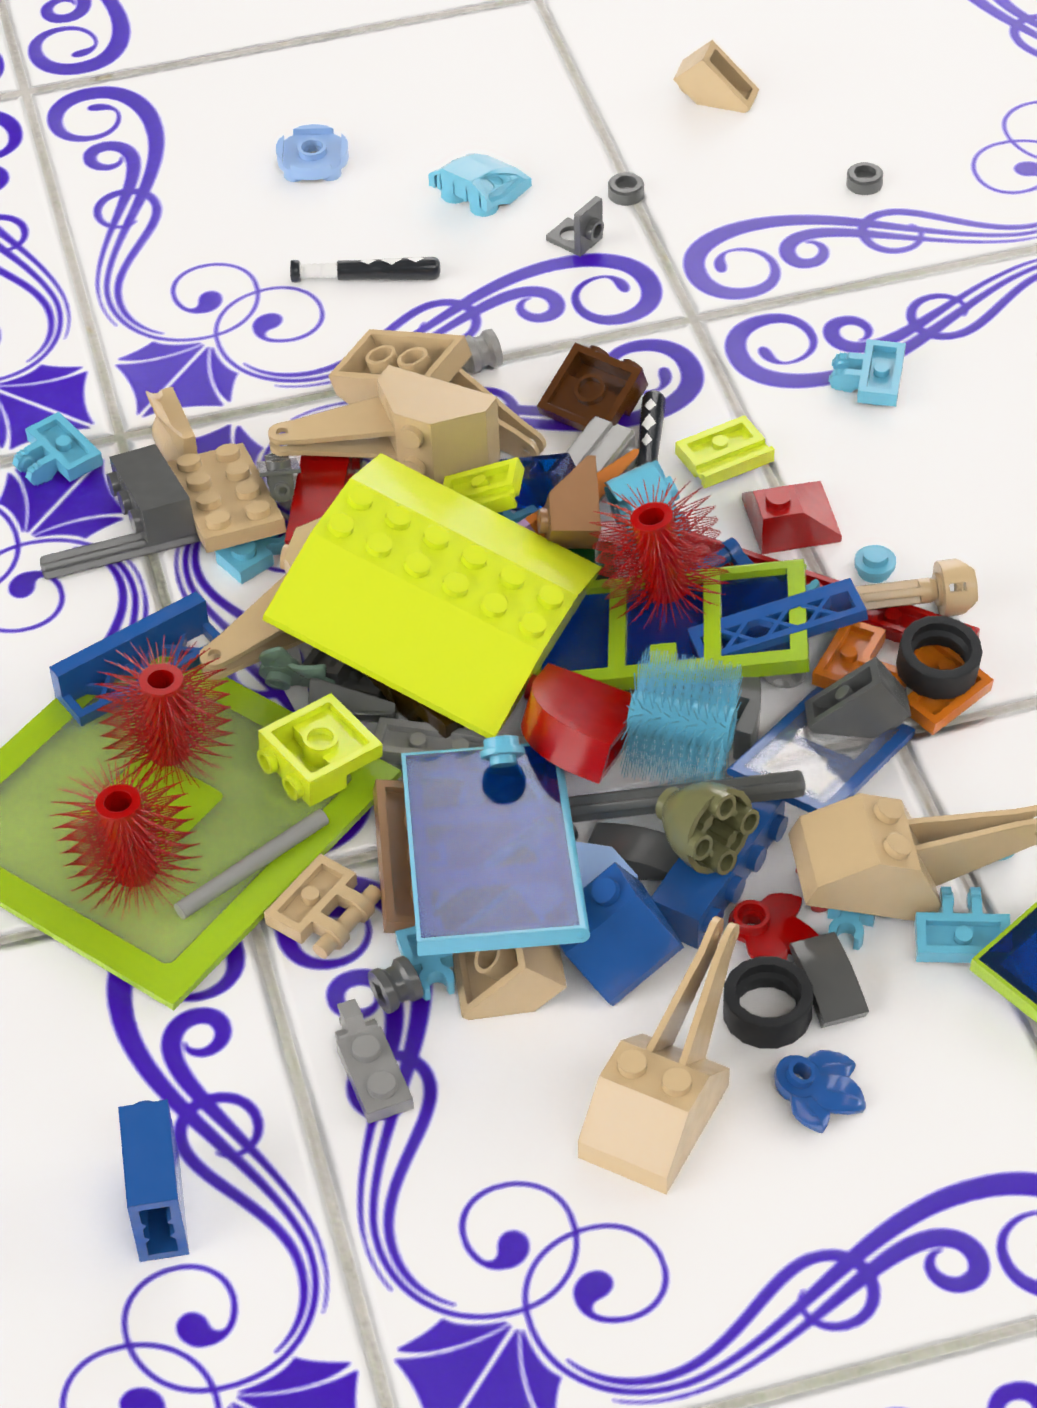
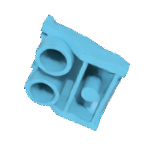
M469 153L454 159L428 174L429 186L437 187L441 191V198L445 202L457 204L468 201L470 211L480 217L495 214L499 209V205H510L532 186V179L518 168L489 155Z

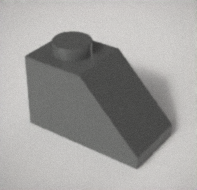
M874 657L804 702L808 728L813 733L876 738L887 730L897 728L905 719L911 716L906 689L877 657Z

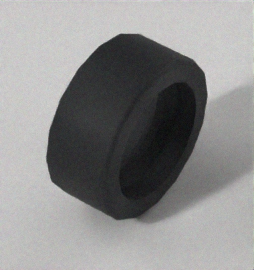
M927 616L916 620L903 631L896 659L898 676L906 687L920 696L936 700L952 699L965 694L975 684L983 654L981 641L971 627L954 618ZM928 645H939L950 648L958 653L965 663L963 666L953 670H939L928 667L919 661L914 651Z
M758 956L743 961L730 971L724 983L723 1020L731 1034L741 1042L759 1049H778L793 1044L806 1033L812 1020L813 985L805 971L791 961L773 956ZM757 988H775L786 992L794 998L796 1007L789 1013L778 1017H760L751 1014L740 1005V998L748 991Z

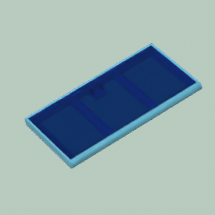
M528 743L520 744V746L525 748V755L517 758V765L505 768H491L490 761L481 760L480 751L484 750V747L401 753L418 956L583 943L589 939L590 931L565 771L543 758Z

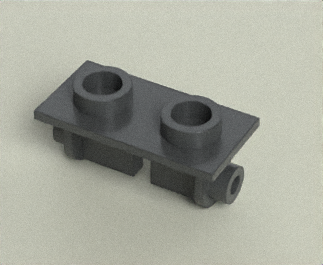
M273 453L264 455L265 461L256 463L260 477L267 478L272 498L278 502L290 500L294 495L293 474L301 473L297 458L277 456Z

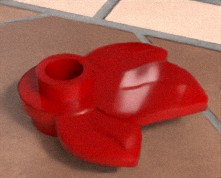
M788 893L769 894L761 901L744 900L736 905L728 918V924L730 922L739 924L737 940L745 943L750 958L773 956L788 960V954L792 955L789 947L790 943L819 936L809 925L796 917L802 906V897Z

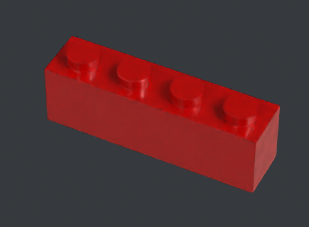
M301 455L299 463L301 473L297 474L285 535V544L289 545L297 527L324 515L349 479L356 474L355 470L362 469L363 458Z

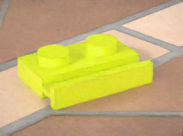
M745 415L675 442V454L695 478L699 477L701 479V485L704 489L774 461L775 449L772 446L768 447L766 445L763 435Z
M515 457L445 476L443 485L499 513L517 508L515 497L520 494L525 468L519 458Z

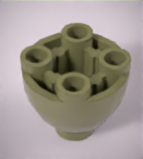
M698 782L681 788L676 786L669 787L659 796L655 808L656 816L662 820L666 839L673 851L687 866L696 872L704 874L716 872L719 875H726L732 871L737 861V855L744 847L748 836L756 830L760 820L759 812L752 808L751 800L744 791L716 782Z

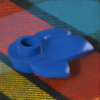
M819 1050L807 1058L800 1055H790L780 1060L775 1068L774 1080L776 1090L784 1099L790 1101L792 1114L795 1118L811 1130L823 1133L828 1126L830 1113L853 1115L863 1113L866 1109V1102L861 1088L853 1079L849 1078L856 1064L842 1053L831 1050Z

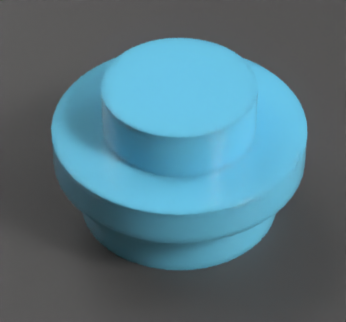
M868 545L857 551L854 558V566L863 580L870 583H881L886 581L894 572L896 556L887 547Z
M503 735L484 739V750L480 751V759L490 761L491 768L517 765V758L525 755V748L520 746L519 736Z

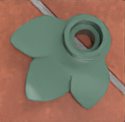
M280 646L260 653L259 660L262 664L259 668V675L265 679V683L274 689L288 690L290 686L295 685L309 688L310 678H318L335 684L334 680L326 677L327 669L325 664L300 665L299 661L291 657L288 651Z

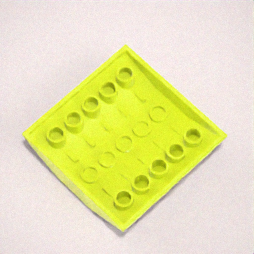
M380 453L349 479L313 528L266 609L262 620L470 730L490 738L498 736L523 696L531 675L537 674L596 580L602 567L552 541H548L545 537Z

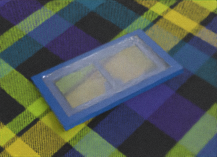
M817 686L737 759L726 772L734 778L795 770L802 771L806 782L805 795L798 798L781 800L809 813L854 796L914 737L916 729L902 723L897 728L887 730L876 738L813 733L808 728L804 702L824 690V688Z

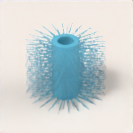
M657 650L654 666L653 658L651 665L649 658L647 666V655L646 665L644 658L642 670V652L640 678L638 661L637 690L634 673L635 691L633 694L631 691L632 699L630 706H627L629 711L626 720L627 729L624 735L626 732L628 734L622 747L623 750L627 741L623 754L624 758L626 752L623 769L625 761L627 767L629 758L628 770L631 761L630 772L633 762L634 768L636 764L637 770L638 760V774L640 766L641 773L643 765L644 771L646 766L645 780L648 765L649 776L651 766L652 772L654 768L655 774L656 763V777L658 770L659 777L661 769L662 775L664 771V777L667 770L666 780L669 771V781L671 772L672 778L674 773V781L676 775L679 778L680 774L679 784L681 775L683 781L684 773L686 779L689 773L688 781L690 777L689 783H691L692 772L696 782L697 779L698 782L702 780V774L703 781L706 780V777L707 781L708 777L709 780L710 777L712 780L713 771V780L715 775V780L722 779L723 770L725 779L726 758L728 759L729 768V751L731 749L732 752L736 722L739 720V718L737 719L739 706L738 708L736 706L739 700L741 672L739 676L738 671L737 676L736 670L735 682L733 675L731 685L729 668L727 679L723 668L721 672V666L719 671V664L717 676V665L714 668L713 674L712 670L710 674L711 663L709 674L708 667L706 670L705 664L703 672L702 667L700 672V659L698 673L696 668L695 672H693L694 666L692 670V664L690 669V661L688 668L686 661L683 673V654L680 670V658L677 668L676 662L674 666L673 660L671 670L672 656L670 665L668 657L667 665L665 659L663 668V656L662 667L661 658L659 665L656 663L655 667Z

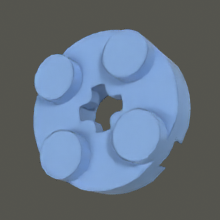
M309 124L299 126L293 129L292 136L285 140L283 135L277 141V163L284 172V178L290 182L320 179L334 181L341 177V169L346 166L349 160L348 142L342 133L341 137L334 134V129L327 125Z

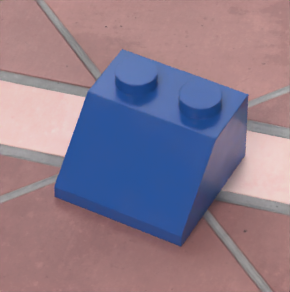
M616 862L583 888L590 931L589 939L583 943L559 945L569 960L612 1006L617 1004L684 948L642 882ZM564 904L544 921L547 926L568 924L566 905Z

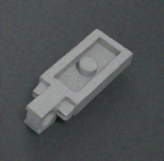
M356 999L337 1004L340 1013L339 1022L342 1026L341 1030L334 1032L337 1053L368 1124L414 1109L413 1097L381 1026L378 1027L375 1019L364 1021Z

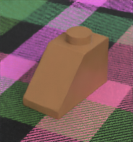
M587 455L549 492L544 508L538 509V533H545V538L548 541H552L566 549H593L595 547L592 545L598 542L599 539L596 538L599 536L589 534L601 531V526H598L601 523H597V525L589 523L601 522L600 513H597L600 512L596 455Z

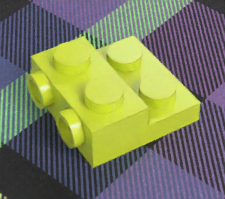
M332 693L258 730L259 750L257 751V759L261 768L267 774L277 772L282 778V784L287 795L294 801L302 798L310 807L347 788L348 774L383 756V744Z

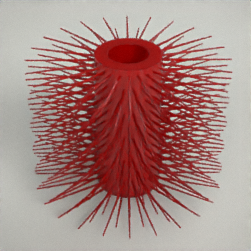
M691 481L684 485L667 504L663 502L669 492L668 488L663 500L661 495L660 502H657L659 482L655 502L654 484L653 502L649 503L646 486L645 491L648 501L646 504H644L641 495L640 498L643 504L633 492L641 504L639 507L636 504L634 506L621 494L626 499L625 501L635 508L633 512L609 502L605 503L619 508L630 516L597 512L619 521L589 522L596 525L597 523L609 522L625 523L598 524V526L610 528L598 532L615 530L598 534L620 532L617 534L598 535L589 533L595 536H610L596 537L603 539L601 541L604 542H596L602 545L595 546L593 544L592 546L596 547L593 548L595 550L603 551L596 557V562L606 564L605 567L609 569L619 568L610 570H618L617 572L606 573L599 570L600 572L598 573L599 575L609 577L603 583L604 586L616 588L608 594L609 597L625 596L611 609L636 600L621 616L648 600L647 604L633 621L640 614L642 615L646 608L648 610L649 605L654 601L656 605L651 613L652 617L656 606L658 605V614L659 603L663 604L660 627L664 605L667 623V603H670L675 623L672 602H675L677 608L678 603L686 614L678 601L683 598L698 613L693 607L694 605L683 597L684 595L686 596L687 594L693 598H698L703 603L704 601L709 604L714 603L698 597L689 590L721 594L699 585L730 584L709 578L724 574L721 572L729 573L727 570L711 566L714 564L707 565L717 561L724 563L722 560L726 561L722 556L712 557L719 556L716 555V551L705 552V550L714 548L719 550L724 548L721 546L723 545L722 543L713 541L720 535L721 531L711 528L715 524L714 522L697 526L698 524L706 523H698L699 521L710 519L718 521L719 519L705 517L704 515L688 517L707 510L712 512V510L706 509L710 507L696 509L710 496L703 498L704 500L697 503L698 505L694 508L691 506L679 512L680 509L698 502L695 501L685 506L682 505L693 496L692 494L671 506L680 492ZM680 502H682V503H681L679 506H677L674 510L671 509V508H673L674 506H676L677 504H679ZM706 509V510H703V511H700V512H696V513L691 514L693 511ZM612 515L623 516V517H630V520H629V519H625V518H621V517L612 516ZM605 525H616V526H619V527L605 526ZM715 533V534H710V535L701 536L702 534ZM717 560L708 563H703L705 561ZM721 571V572H713V573L699 574L700 572ZM720 573V574H715V575H710V576H704V575H707V574ZM694 582H719V583L696 584V583H694ZM690 586V587H694V588H698V589H702V590L691 589V588H688V587ZM632 588L631 590L618 593V592L623 591V590H625V589ZM629 592L628 594L616 596V595H619V594H622V593ZM641 593V595H640L639 597L634 598V599H632V600H630V601H627V600H629L630 598H632V597H634V596H636V595H638V594ZM648 595V598L640 602L644 597Z
M164 639L162 663H159L157 643L158 664L155 662L150 644L149 648L153 661L150 652L149 656L152 665L149 664L146 657L144 659L137 651L148 666L147 668L143 669L138 662L136 664L127 656V659L142 671L141 673L136 672L135 669L133 671L128 667L125 668L119 663L117 665L109 662L128 671L135 677L98 672L126 682L94 684L117 690L95 696L96 698L113 701L108 705L98 708L97 711L115 714L99 722V724L117 727L110 732L102 734L101 737L120 739L102 749H126L116 755V759L129 757L131 755L127 754L140 751L133 754L134 757L131 759L130 764L146 758L147 761L144 766L146 765L147 768L148 763L152 761L153 764L147 771L145 778L150 770L154 768L155 764H159L160 767L157 774L155 772L154 782L159 771L158 780L160 779L162 767L164 769V766V776L166 775V766L168 774V767L171 766L172 771V766L176 769L175 765L178 768V764L184 773L185 769L190 775L182 762L185 763V760L191 767L193 765L207 778L202 773L203 771L195 766L188 757H193L194 760L198 759L210 765L211 763L200 758L194 752L227 757L209 751L204 747L235 746L212 739L234 733L216 729V727L233 721L232 719L215 716L231 708V706L214 703L230 695V693L212 690L229 682V680L205 681L225 669L196 674L206 665L217 659L185 671L199 657V654L193 660L190 659L187 664L184 665L183 663L180 669L177 668L190 649L185 651L181 659L179 656L174 666V654L178 644L171 657L172 645L169 660L166 664V648L164 658ZM191 670H194V671H192L191 673H189V674L183 676V674H185V673H187V672H189V671H191ZM206 674V675H203V676H200V677H196V678L191 679L193 676ZM122 677H127V678H132V679H138V681H134V680H130V679H126V678H122ZM103 684H129V685H131V686L103 685ZM212 684V685H207V686L198 687L199 685ZM122 694H126V695H127V696H113V695H122ZM112 757L105 761L115 760V757ZM211 764V765H212V766H211L212 768H213V766L216 767V768H218V769L221 768V767H219V766H216V765H214V764ZM176 769V774H177L178 780H179V782H180L179 775H178V772H177V769Z
M115 755L116 785H114L111 771L110 775L113 785H110L100 764L107 788L97 776L96 778L100 784L90 775L95 784H98L103 789L99 788L100 793L89 782L88 784L92 788L84 782L76 781L98 795L97 798L89 791L88 793L91 796H87L85 793L80 794L75 790L72 792L67 789H59L77 794L94 803L51 802L71 804L84 809L49 816L61 815L78 818L52 828L77 829L64 838L57 840L78 841L72 848L59 854H82L79 858L63 867L69 865L87 866L76 875L67 879L94 875L86 883L70 891L104 880L91 894L80 900L83 901L115 881L110 890L96 905L98 906L102 900L104 902L108 894L112 893L115 887L117 890L118 884H120L122 887L112 903L115 906L120 893L121 900L125 886L123 917L129 892L130 909L131 890L133 895L134 888L135 907L137 895L139 917L138 887H140L144 905L145 901L141 886L144 887L152 904L148 894L150 887L156 895L157 893L153 887L161 894L158 887L151 883V881L154 883L153 879L159 884L161 882L171 891H173L172 889L176 890L156 877L157 874L160 876L164 875L167 878L171 877L177 881L191 882L169 875L160 869H176L178 871L202 870L182 868L168 862L203 856L189 857L174 854L200 844L176 843L185 836L197 832L175 830L183 823L194 818H171L181 810L191 806H168L174 800L188 793L161 797L170 788L183 781L152 791L161 780L169 775L166 774L164 777L157 781L155 780L154 783L140 790L145 781L158 767L156 766L152 772L150 771L146 778L144 775L139 785L138 779L137 786L133 787V783L141 769H138L135 777L133 773L131 783L128 785V771L131 759L124 780L125 759L123 782L121 779L120 784L119 767L117 778ZM87 810L91 811V812H83V813H74V812H81V811H87ZM162 895V897L173 907V905Z

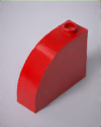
M548 663L538 675L532 674L527 683L524 699H527L528 702L521 723L523 736L538 754L552 764L581 778L599 784L620 757L628 734L626 732L624 735L627 729L626 720L629 711L627 706H630L631 693ZM626 741L625 746H624V748H623V750H622V753H623V751L625 750L627 741Z

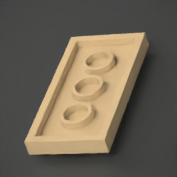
M243 443L223 444L212 451L200 454L188 453L176 460L167 462L190 498L196 532L206 553L286 533L284 517L272 498L263 478L260 477L258 469Z

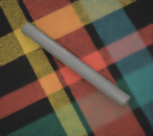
M317 809L175 903V911L180 918L186 919L329 824L327 815L323 810Z

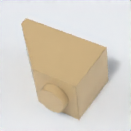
M713 39L684 58L673 79L680 90L687 94L697 105L746 113L751 109L759 92V88Z

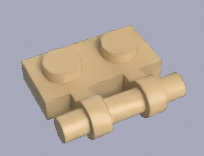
M319 854L264 912L265 924L300 944H303L312 933L321 936L312 948L320 958L326 959L334 950H340L350 940L349 933L359 922L365 923L375 913V905L381 899V891L376 886L369 885L362 893L354 890L357 886V875L354 871ZM338 905L346 909L337 920L329 917Z

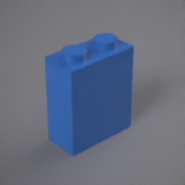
M168 1099L159 1101L144 1100L133 1105L118 1107L126 1201L139 1261L145 1262L190 1255L180 1159Z

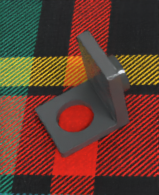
M598 196L592 198L574 214V220L569 217L564 219L546 235V241L581 257L603 238L602 198ZM566 231H574V240L563 239L561 234Z

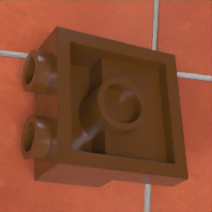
M575 342L537 404V409L540 414L581 431L585 429L595 416L608 420L615 426L623 414L631 415L646 390L648 382L643 368L630 359H623L621 361L609 356L600 347L591 345L588 348Z

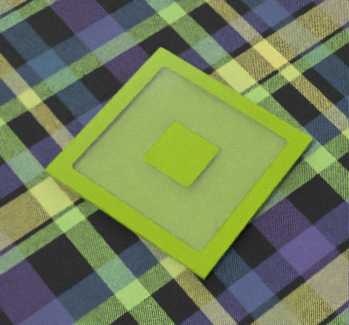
M162 656L159 657V663H162ZM191 670V671H189V672L183 674V676H185V675L191 673V672L194 671V670ZM202 674V675L193 676L191 679L196 678V677L203 676V674ZM122 677V678H126V679H130V680L136 681V679L127 678V677ZM228 677L218 679L229 680V682L212 690L230 693V695L214 703L231 706V708L215 716L232 719L233 721L216 727V729L234 733L212 739L235 746L204 747L209 751L227 757L194 752L207 762L221 767L219 769L214 766L212 768L207 763H202L200 760H194L193 757L188 756L195 766L206 773L204 775L207 778L193 765L191 767L184 760L190 770V775L185 769L184 773L179 764L178 768L175 765L180 781L182 777V789L179 783L174 788H170L167 791V795L165 792L161 796L183 794V792L188 793L174 800L168 806H191L181 810L171 818H194L183 823L175 830L197 832L185 836L176 843L200 844L174 854L189 857L203 856L168 863L182 868L202 870L178 871L176 869H160L169 875L191 882L181 881L182 883L171 877L167 878L164 875L160 876L157 874L156 877L176 890L172 889L173 891H171L161 882L159 884L153 879L161 894L153 887L157 893L156 895L150 887L149 892L153 898L151 904L144 887L141 886L145 901L144 905L140 887H138L139 917L137 895L135 907L134 887L133 895L131 890L130 909L129 892L123 917L126 886H124L121 900L120 893L115 906L114 904L112 905L122 887L120 883L117 890L115 887L111 895L109 893L103 904L101 905L100 903L96 909L94 906L106 895L115 881L83 901L80 900L91 894L104 880L70 891L80 887L94 875L67 879L76 875L87 866L69 865L63 867L79 858L82 854H59L72 848L78 841L57 840L64 838L77 829L52 828L78 818L61 815L49 816L84 809L71 804L51 802L94 803L87 798L59 789H67L72 792L75 790L80 794L85 793L87 796H91L88 793L89 791L97 798L98 795L76 781L80 782L79 780L92 788L88 784L89 782L100 793L101 791L90 777L91 775L100 784L96 778L97 776L107 788L100 764L110 785H113L110 771L115 770V760H105L115 757V755L120 754L126 749H102L120 739L101 737L102 734L110 732L117 727L99 724V722L115 714L106 713L81 727L60 701L55 698L0 748V907L173 1011L264 918V912L319 854L325 855L374 805L373 788L375 780H398L402 776L400 769L378 758L348 774L347 788L311 807L302 798L296 801L292 800L284 790L282 778L277 772L267 774L261 768L257 759V751L259 750L258 730L293 712ZM118 678L114 680V683H126ZM113 684V685L127 686V685H129V684ZM212 684L199 685L198 687L207 686V685H212ZM87 694L75 701L83 709L99 701V698L95 697L98 695ZM131 756L116 759L117 769L125 764V759L126 763L130 761ZM142 760L130 764L129 775L134 772L135 766L136 769L140 766ZM152 761L148 763L147 768L146 765L143 766L133 783V787L137 785L138 779L140 781L151 768ZM128 766L125 767V776H124V778L126 777V773H127V770H128ZM165 766L164 769L162 767L160 778L164 777ZM171 766L168 767V774L171 772ZM124 768L119 769L120 781L121 779L123 780ZM156 770L150 775L148 782L147 780L145 781L140 790L154 782ZM116 771L111 774L114 785H116ZM176 771L173 772L174 784L179 782ZM172 773L168 775L167 786L173 784ZM131 776L129 777L128 785H130V783H131V780H132V777H131ZM166 777L165 783L164 779L158 783V787L156 785L152 791L166 787ZM317 809L323 810L327 815L329 824L183 920L175 911V903ZM87 810V811L74 812V813H83V812H91V811ZM162 895L173 905V907L162 897Z

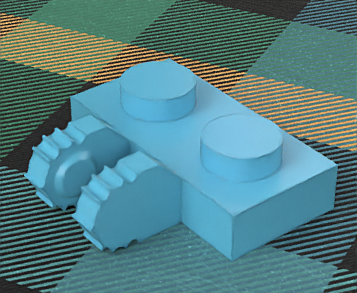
M867 339L864 354L852 352L836 353L831 364L833 372L829 375L828 380L831 388L850 393L858 389L857 403L896 407L906 343Z
M57 412L25 428L27 440L31 444L24 447L23 450L20 449L19 452H16L12 463L20 472H26L25 477L34 486H38L39 484L42 485L43 482L46 483L52 480L57 470L71 482L102 466L103 458L102 453L60 412Z
M941 886L939 898L942 907L939 913L916 912L915 915L916 962L971 963L974 956L1010 925V914L983 913L981 887H970L966 898L967 908L969 909L968 913H953L954 893L952 888ZM1011 931L1002 939V946H994L987 954L1009 955L1012 952ZM1012 956L1003 964H1010Z

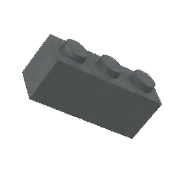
M156 444L109 457L112 472L107 473L106 476L110 492L113 497L118 496L122 513L129 515L134 533H141L149 547L196 534L190 498Z

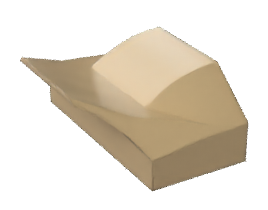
M173 387L161 389L158 393L146 391L145 393L156 415L152 426V437L167 462L176 460L188 453L198 454L195 434Z

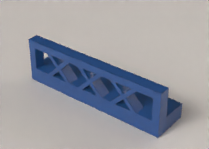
M847 578L721 618V656L765 652L790 644V634L807 629L808 638L861 622L868 619L867 609L851 578ZM797 607L806 608L808 622L799 625L789 623V610ZM704 623L687 628L692 655H694L693 659L695 657H704Z
M196 591L49 667L55 697L81 727L105 715L108 712L97 711V709L113 701L99 698V701L83 709L75 701L87 694L102 695L117 691L105 686L94 685L114 683L115 679H117L98 672L133 676L121 667L109 663L113 662L117 665L119 663L125 668L128 667L133 671L135 669L136 672L141 673L142 671L124 656H129L136 664L138 662L145 669L141 662L143 659L137 651L144 659L146 657L149 664H151L149 652L152 660L153 657L149 644L154 659H156V643L158 656L160 657L163 652V639L164 656L166 648V657L170 656L173 645L172 657L178 644L174 654L175 660L173 665L175 666L179 656L181 659L187 650L188 641L203 634L211 642L220 635L208 620L206 600ZM204 646L200 648L192 647L180 661L177 668L180 669L183 663L185 665L190 659L193 660ZM198 657L185 671L200 665V658ZM122 694V695H113V696H127V695H126V694Z

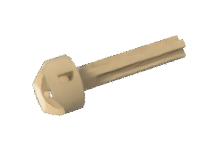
M956 558L936 560L933 565L931 578L855 586L867 610L925 604L934 601L939 614L950 617L965 614L978 601V584L975 569ZM950 584H954V591H950Z

